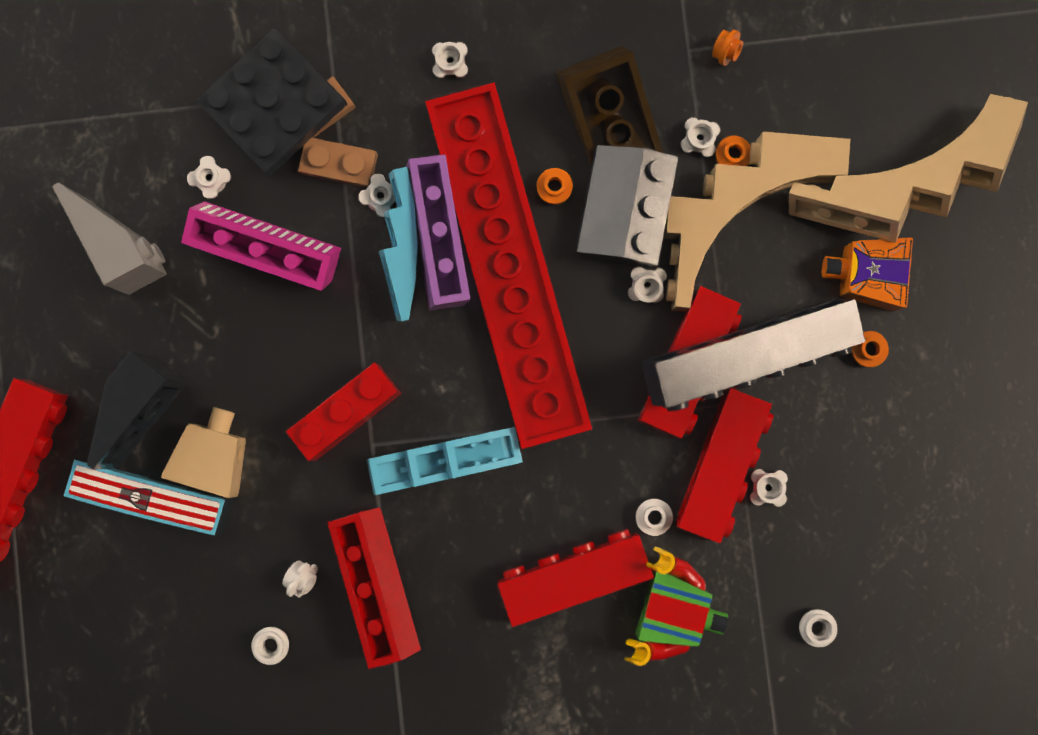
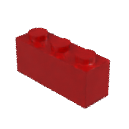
M374 362L288 429L286 433L308 461H317L402 393L381 366Z

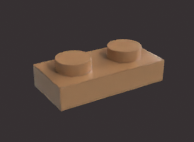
M311 138L304 145L298 172L301 175L368 188L371 184V177L374 174L378 154L374 150Z

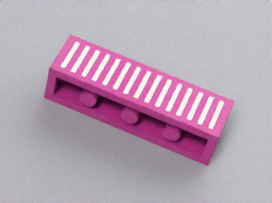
M205 201L189 208L181 241L182 244L320 291L332 282L341 251L340 247Z

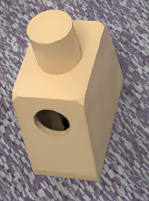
M213 407L207 427L189 423L176 445L161 478L223 497H237L240 488L246 440L243 437L229 433L235 413Z

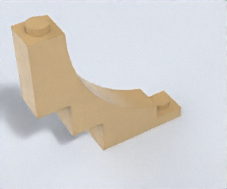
M990 94L978 117L963 134L946 147L915 163L879 173L836 176L830 191L821 189L816 185L794 182L789 192V215L896 243L910 208L947 218L959 184L998 192L1019 135L1028 102Z

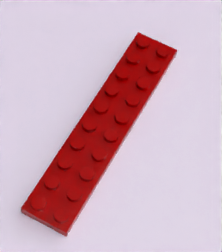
M495 82L425 101L439 153L446 156L454 207L521 448L524 449L593 430Z

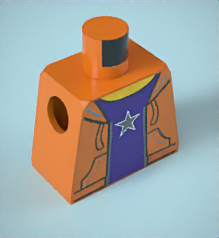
M898 238L896 243L883 239L853 241L844 247L843 258L824 257L822 277L841 280L839 294L842 298L855 299L856 302L896 312L907 307L913 238Z

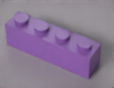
M437 155L409 159L406 167H408L415 203L417 246L428 310L464 306L470 300L446 156Z

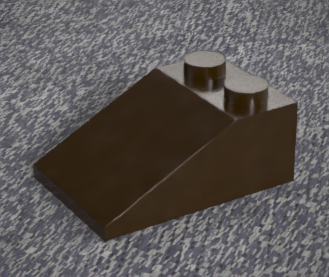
M620 46L555 72L566 106L591 166L595 146L597 145L646 148L663 153L637 63L631 50Z

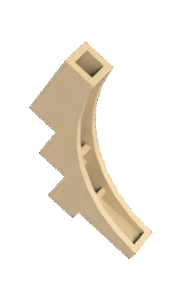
M762 132L756 143H751L749 164L754 165V167L716 164L710 175L706 174L704 178L703 196L709 197L708 199L671 196L663 239L677 240L676 244L671 243L669 251V265H675L674 280L668 279L666 288V301H672L671 311L686 312L691 307L695 279L704 256L720 230L735 215L761 198L780 190L791 188L794 182L805 185L833 183L836 176L848 175L850 139Z

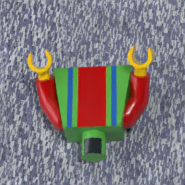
M654 547L653 549L660 554L659 561L656 564L647 562V566L652 569L654 578L649 580L635 633L639 640L645 642L633 639L626 641V645L635 647V653L630 658L625 657L624 660L638 666L645 665L648 661L664 660L686 653L691 646H699L704 630L723 635L728 622V613L710 609L712 594L706 591L705 580L689 562L673 556L660 547Z

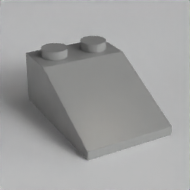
M60 183L52 186L105 286L130 295L167 275L162 266L166 262L164 255L155 243H149L143 236H139L94 203Z

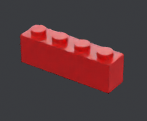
M703 286L697 288L692 297L691 307L686 311L668 353L735 332L742 319V315L737 313L741 303ZM649 395L638 422L676 439H682L684 433L687 435L691 434L696 424L698 415L693 412L701 398L688 401L689 406L687 408L669 412L664 407L652 405Z
M732 388L724 390L674 523L675 526L720 544L723 537L728 538L735 523V517L731 516L736 502L741 503L748 488V483L744 482L748 469H753L756 466L761 453V448L757 447L761 433L766 435L773 421L774 414L769 413L772 403Z
M381 508L359 512L327 522L368 669L402 661L421 650Z
M628 529L608 535L609 542L595 546L593 541L573 547L574 554L560 558L559 553H555L539 559V566L525 571L524 565L504 571V578L498 580V587L512 627L654 578L651 568L647 566L649 561L639 534L636 532L630 534Z

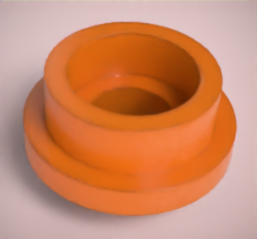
M723 30L718 36L712 51V57L718 59L719 64L726 66L730 60L735 62L739 57L743 47V41L740 40V32L737 30H732L731 32Z
M740 136L724 138L716 149L717 163L748 166L750 161V144ZM730 148H737L741 155L739 158H732L728 150Z
M547 169L538 178V195L548 204H561L572 193V179L562 169ZM552 180H558L562 187L558 191H552L549 189L548 183Z
M863 332L865 342L852 346V357L863 367H876L886 360L889 352L888 343L878 332ZM868 342L873 343L876 347V353L873 356L867 354L865 350Z

